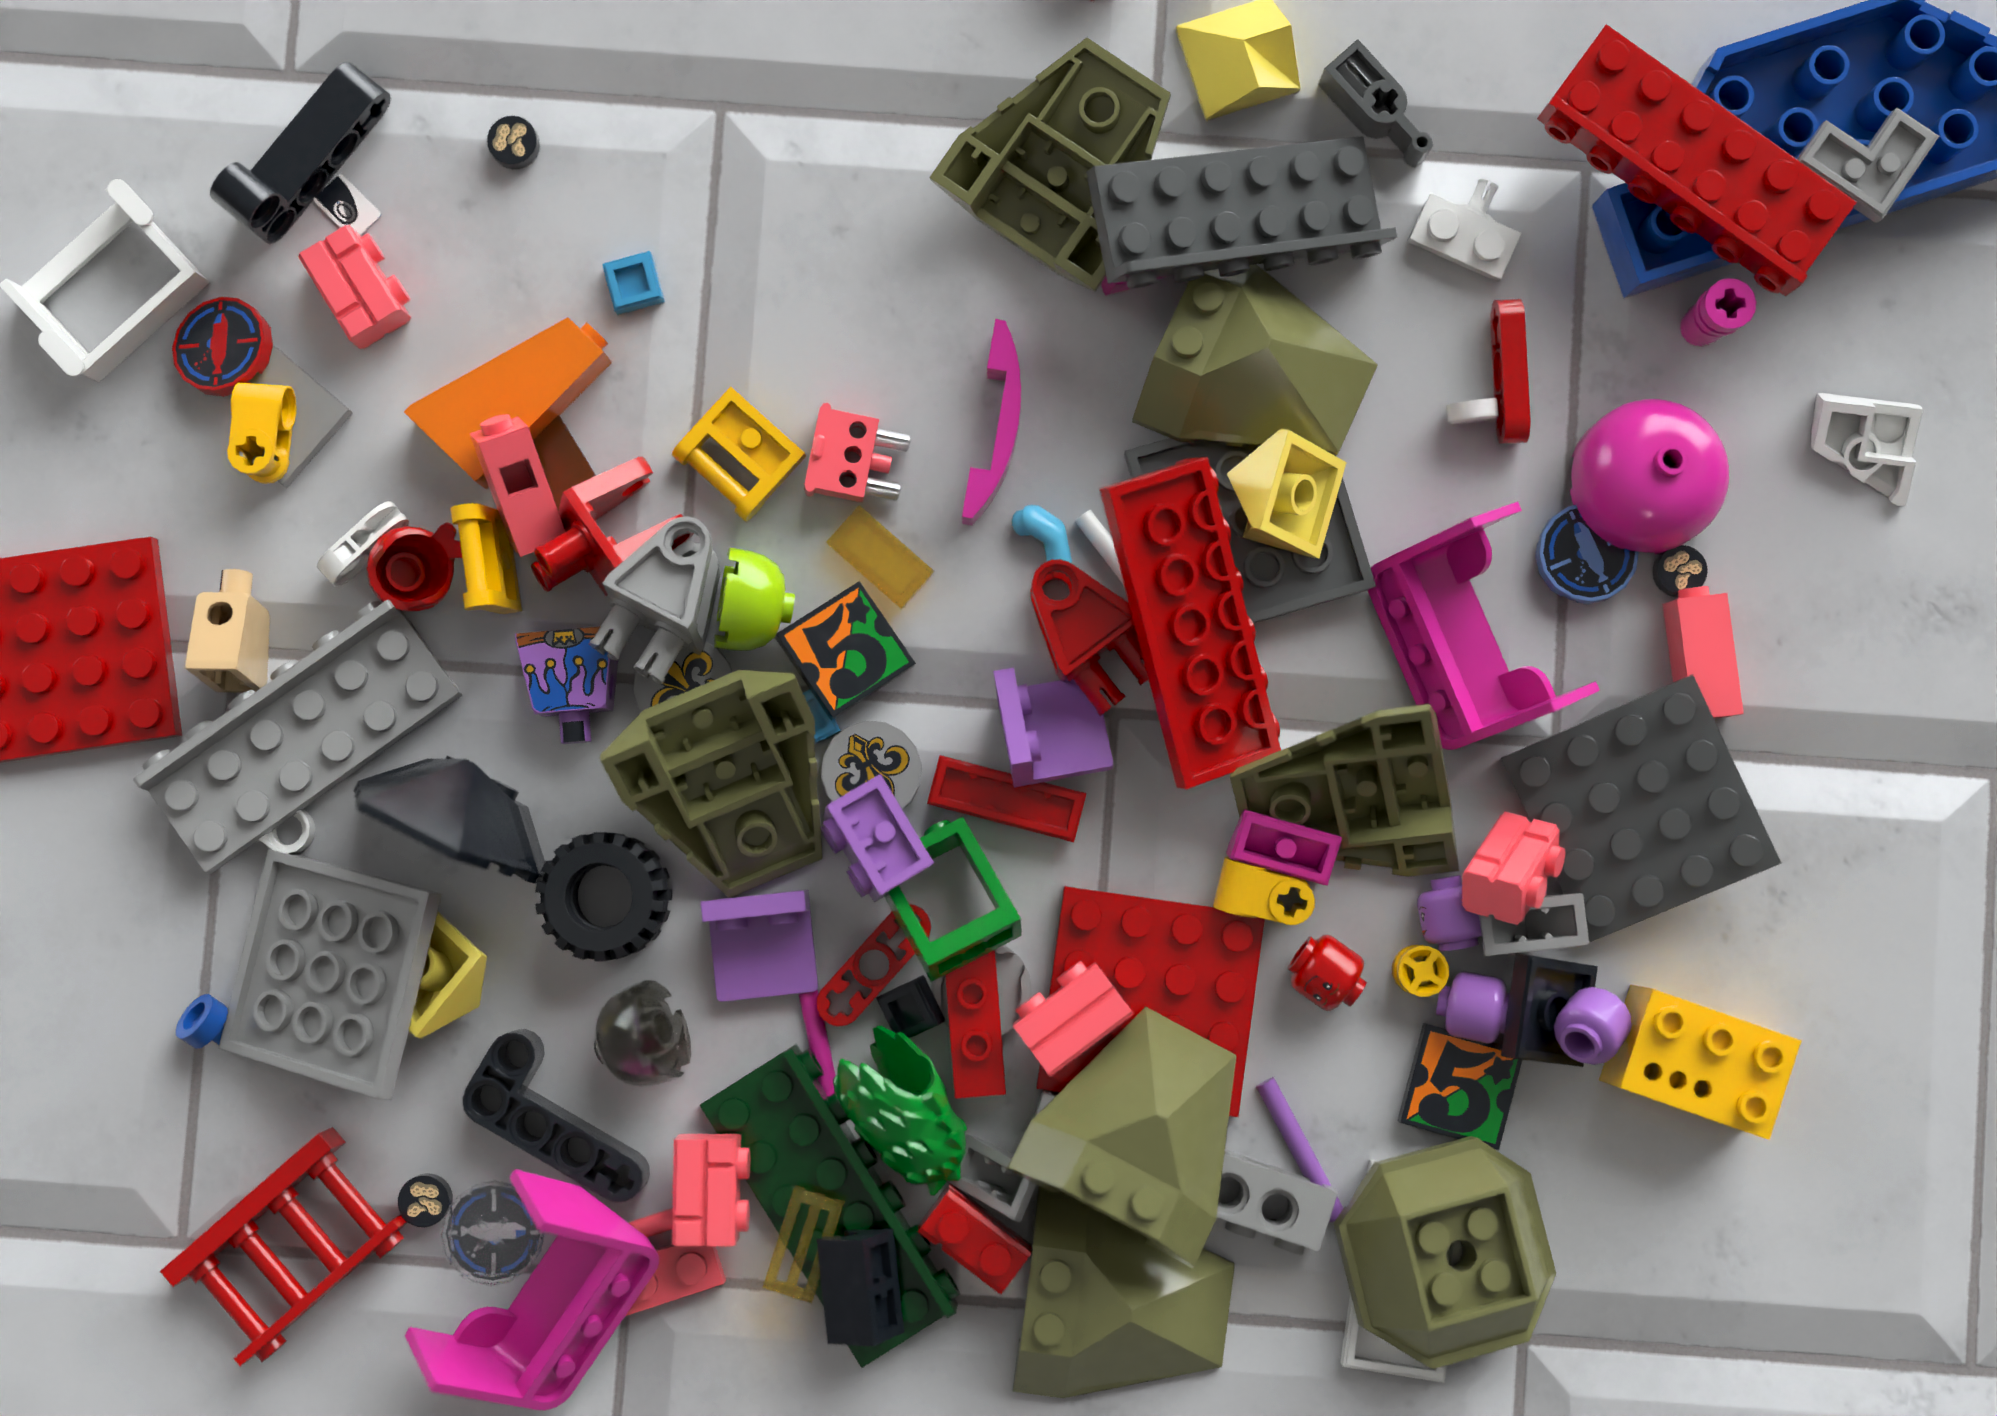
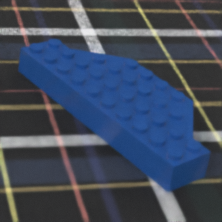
M1867 0L1717 48L1699 68L1692 82L1694 87L1796 159L1825 120L1866 147L1888 115L1896 108L1936 133L1939 138L1887 214L1997 179V37L1989 33L1991 28L1955 10L1948 13L1925 2V0ZM1627 183L1607 188L1592 205L1623 298L1733 264L1720 258L1713 251L1712 244L1697 233H1688L1678 228L1671 221L1670 214L1655 203H1645L1636 198L1629 191ZM1852 208L1837 230L1870 219Z

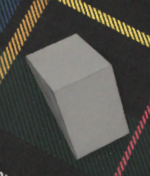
M1583 893L1545 896L1540 908L1530 907L1523 921L1518 925L1497 920L1493 914H1490L1488 917L1479 915L1484 956L1589 945Z
M966 1134V1152L961 1162L960 1181L947 1182L1012 1220L1021 1222L1036 1184L1007 1169L1014 1153Z

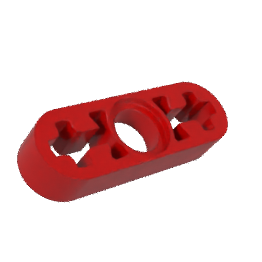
M1521 299L1494 300L1491 307L1490 331L1494 398H1497L1499 416H1496L1497 419H1495L1496 435L1500 444L1527 443L1530 435L1531 417L1524 305Z
M909 904L914 914L918 915L921 919L919 923L929 938L931 933L929 915L920 906ZM892 911L820 990L817 997V1010L821 1018L828 1024L846 1026L854 1022L915 954L907 938L898 945V948L906 951V954L900 960L897 959L891 947L877 941V937L882 932L886 933L889 940L898 932L900 926L895 921L896 917ZM869 950H879L889 960V970L880 979H869L861 972L860 959ZM848 970H851L854 978L861 985L872 989V992L867 997H864L859 989L849 1001L853 1011L849 1015L843 1011L833 1015L828 1010L832 1004L828 994L832 990L840 994L852 983L843 978V975Z

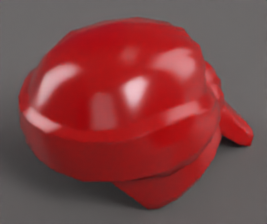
M446 522L440 525L436 532L433 533L420 527L406 526L392 529L380 536L369 553L366 566L368 582L375 595L382 602L389 599L398 610L414 612L433 608L442 601L452 583L455 558H462L460 541L454 540L457 532L455 527L451 523Z

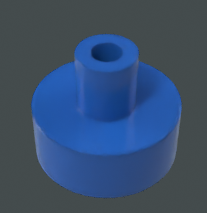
M210 994L199 996L181 1015L176 1026V1036L195 1049L202 1048L211 1041L219 1045L228 1016L227 1006Z

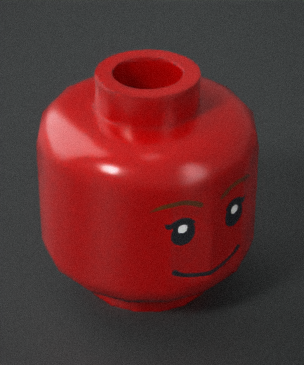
M1323 935L1316 940L1311 936L1308 937L1295 953L1287 968L1293 973L1291 977L1292 987L1325 1011L1337 1008L1342 1002L1349 1007L1352 1006L1367 984V981L1360 977L1364 969L1362 957L1331 935Z

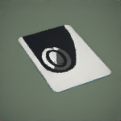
M342 174L337 175L314 198V202L340 228L350 225L360 236L381 216V212Z

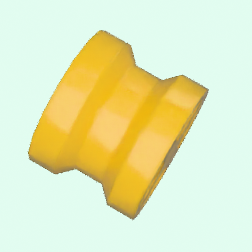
M1409 945L1402 948L1395 955L1392 963V976L1395 983L1403 991L1419 997H1430L1439 993L1445 987L1449 978V965L1446 958L1437 949L1424 945ZM1411 968H1412V973H1413V975H1414V978L1412 979V981H1411V978H1412L1413 976H1412V974H1411Z

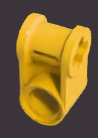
M237 383L233 389L231 397L232 418L227 448L228 459L235 469L247 474L256 482L263 484L274 483L280 480L288 470L292 428L295 423L297 408L295 392L291 386ZM263 450H265L264 457H256L253 463L254 456H262Z
M1226 856L1224 857L1213 907L1239 916L1258 917L1286 925H1297L1305 922L1311 916L1315 908V897L1308 882L1304 879L1232 860ZM1290 887H1296L1299 897L1303 899V903H1294L1291 910H1284L1283 902L1277 898L1278 895H1287Z

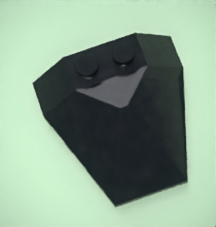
M448 755L445 759H424L359 780L353 789V792H355L354 797L357 798L355 803L358 811L455 861L488 870L491 863H494L500 867L498 872L503 875L512 877L515 874L533 884L543 880L545 873L541 869L545 860L528 806L515 800L519 794L517 790L500 781L490 779L475 763L467 759H455Z

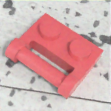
M673 1208L628 1223L648 1238L672 1230ZM671 1244L656 1249L659 1255L658 1268L626 1316L723 1285L726 1282V1278L716 1246H674Z

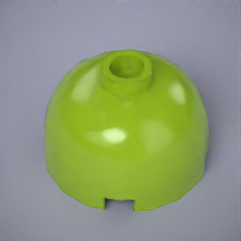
M729 547L728 559L736 561L735 567H724L716 621L720 622L719 631L725 632V636L715 634L714 648L751 651L765 646L775 638L781 622L791 623L795 594L785 592L784 574L771 559L756 552Z

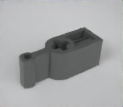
M1359 39L1324 68L1318 86L1360 132L1374 139L1388 136L1404 154L1405 163L1413 168H1416L1425 160L1433 147L1431 136L1425 132H1419L1404 115L1408 103L1404 89ZM1385 105L1388 107L1389 112L1383 110L1377 114L1372 108L1374 106L1378 109Z

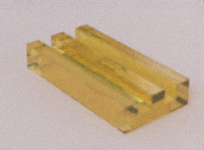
M797 1185L794 1187L762 1288L812 1304L821 1279L818 1250L806 1288L798 1287L797 1283L820 1210L830 1211L822 1237L834 1236L845 1201L837 1198L833 1200L825 1197L824 1194L806 1191V1188ZM801 1202L811 1206L787 1282L777 1280Z

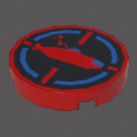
M218 297L204 301L186 315L176 330L172 346L174 366L184 381L204 394L222 397L232 395L237 383H250L249 380L257 372L262 374L269 364L273 348L271 328L265 318L254 307L239 298Z

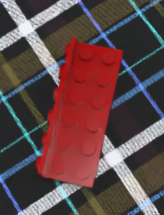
M1607 24L1537 118V120L1545 125L1546 132L1552 138L1563 144L1571 143L1586 154L1588 162L1594 168L1606 174L1613 173L1628 184L1629 191L1636 198L1645 203H1655L1670 214L1671 221L1678 228L1688 233H1697L1712 244L1713 251L1720 258L1730 263H1739L1754 274L1755 281L1762 288L1772 293H1781L1785 297L1803 284L1808 277L1806 272L1857 203Z
M1208 457L1183 459L1177 461L1173 466L1100 488L1104 510L1176 787L1185 790L1233 773L1239 767L1280 751L1281 748L1278 740L1280 737V726L1277 718L1271 712L1266 692L1268 678L1264 668L1259 664L1254 644L1256 630L1246 612L1242 596L1244 588L1243 578L1234 564L1229 544L1231 541V530L1228 522L1222 516L1217 496L1219 490L1218 478L1215 471L1210 467Z

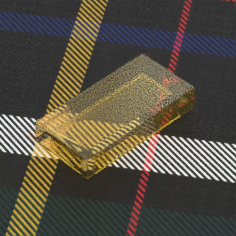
M860 505L826 541V544L901 610L935 573L932 568Z

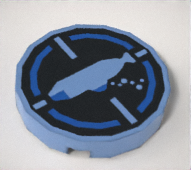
M1576 505L1568 506L1548 520L1542 529L1543 531L1540 534L1535 552L1539 574L1550 590L1561 597L1565 596L1569 600L1582 604L1605 601L1625 588L1636 572L1639 552L1625 548L1620 549L1603 540L1587 525Z

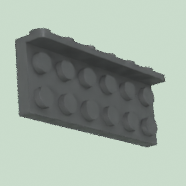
M1364 136L1094 166L1086 172L1107 283L1127 281L1128 289L1148 287L1159 282L1158 277L1173 275L1175 283L1189 282L1203 278L1205 276L1204 271L1219 269L1220 277L1234 276L1250 271L1249 265L1262 263L1265 271L1279 270L1293 266L1295 264L1294 259L1308 258L1309 265L1324 264L1337 260L1339 258L1338 253L1351 252L1352 259H1363L1381 254V245L1398 238L1396 227L1381 229Z

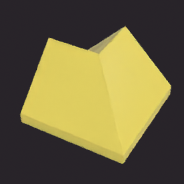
M1257 0L1176 26L1175 30L1206 121L1300 91L1292 27L1273 0Z
M1278 430L1227 473L1248 518L1243 538L1319 559L1347 462L1290 430Z
M437 912L409 1031L417 1038L429 1035L480 1006L487 956L440 912Z

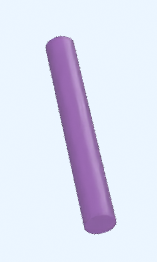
M1274 1077L1257 1085L1258 1092L1303 1176L1309 1178L1312 1183L1321 1186L1323 1184L1332 1186ZM1338 1197L1336 1198L1329 1222L1335 1221L1343 1210Z

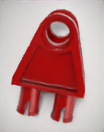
M644 457L629 460L563 492L558 512L565 533L542 546L536 547L534 553L538 562L535 561L531 564L535 578L546 592L551 591L553 587L584 570L591 574L604 595L607 596L608 594L602 584L607 575L669 521L683 517L682 514L673 516L620 543H617L613 536L606 538L595 522L651 482L648 477L653 474V471ZM687 531V533L679 535L672 544V551L677 546L688 541L694 533Z
M1055 559L1041 564L1034 573L1030 597L1056 676L1062 682L1066 679L1068 682L1074 680L1098 711L1097 714L1101 716L1110 710L1111 705L1101 694L1100 690L1105 693L1114 706L1126 697L1099 664L1098 660L1101 659L1100 655L1107 649L1109 652L1114 649L1136 677L1140 686L1149 680L1146 668L1141 662L1143 656L1129 602L1071 562ZM1051 580H1058L1067 585L1070 594L1063 600L1055 601L1049 599L1044 594L1042 587Z

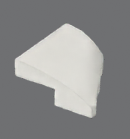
M1817 393L1812 421L1811 447L1831 462H1835L1846 469L1850 475L1862 483H1867L1888 497L1895 505L1906 507L1916 466L1912 456L1923 408L1916 404Z

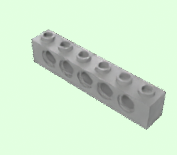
M1042 1090L1033 1118L1059 1093ZM1225 1150L1221 1179L1227 1177L1234 1178L1239 1183V1192L1234 1200L1227 1203L1218 1202L1217 1218L1227 1221L1225 1229L1248 1238H1254L1256 1231L1275 1237L1273 1245L1299 1255H1303L1305 1247L1319 1252L1338 1191L1330 1185L1323 1184L1321 1186L1312 1183L1309 1178ZM1273 1194L1286 1196L1288 1205L1286 1212L1281 1217L1268 1219L1263 1216L1262 1205L1267 1197Z

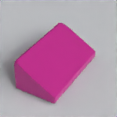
M1243 809L1228 844L1226 854L1232 860L1328 886L1342 837Z

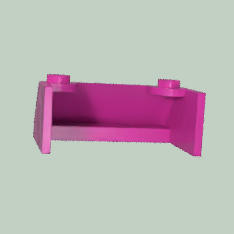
M1518 501L1471 517L1379 561L1371 567L1376 587L1368 590L1369 596L1416 705L1430 704L1436 713L1443 749L1455 750L1555 712L1600 691L1595 681L1556 696L1549 679L1538 668L1522 666L1509 672L1470 582V579L1483 574L1491 564L1492 549L1484 528L1522 511Z
M514 1169L509 1178L538 1230L555 1234L557 1237L508 1310L498 1307L476 1309L462 1320L453 1335L409 1327L404 1336L431 1392L542 1411L561 1405L572 1395L657 1270L659 1255L644 1234L582 1187Z

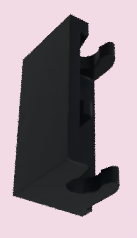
M893 1229L843 1231L844 1236H824L816 1239L827 1343L876 1346L903 1334L904 1324Z

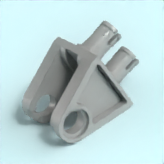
M688 516L678 517L669 521L609 573L602 583L610 598L609 604L612 606V609L595 637L589 642V645L602 655L608 652V658L618 661L622 650L638 624L654 631V636L633 668L646 678L652 675V681L659 684L664 682L667 672L682 647L698 655L701 654L705 647L721 569L719 559L713 551L710 533L701 521ZM689 531L699 536L701 544L687 541L672 551V544L679 535Z

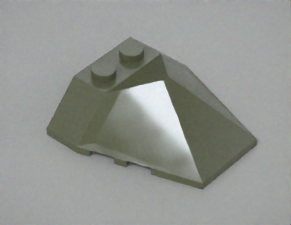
M1086 37L1035 76L1036 80L1012 99L1009 96L997 106V110L974 128L970 126L958 135L929 178L988 228L1056 274L1096 292L1106 278V272L1086 172L1094 166L1152 160L1171 93Z
M1256 264L1249 265L1250 271L1242 274L1220 277L1219 269L1204 271L1205 276L1203 278L1189 281L1154 354L1132 422L1180 442L1194 443L1195 439L1226 442V446L1242 447V444L1262 445L1278 430L1287 429L1327 452L1338 455L1378 364Z
M737 670L644 709L600 755V761L621 801L632 811L636 809L654 826L657 834L665 841L669 839L686 854L687 861L729 898L823 859L820 804L817 793L818 769L815 757V719L794 673Z
M1430 704L1375 711L1246 764L1230 773L1239 817L1243 809L1341 836L1342 840L1336 861H1344V868L1361 870L1362 864L1392 868V875L1407 877L1459 871L1450 790L1437 717Z
M1145 1007L1029 1122L1007 1169L1052 1193L1061 1191L1147 1237L1145 1243L1190 1267H1194L1217 1218L1237 1055Z
M1039 1186L1032 1235L1033 1246L1021 1338H1019L1013 1392L1068 1398L1222 1367L1235 1267L1234 1262L1203 1248L1195 1266L1190 1267L1145 1243L1147 1237L1061 1191L1052 1193Z

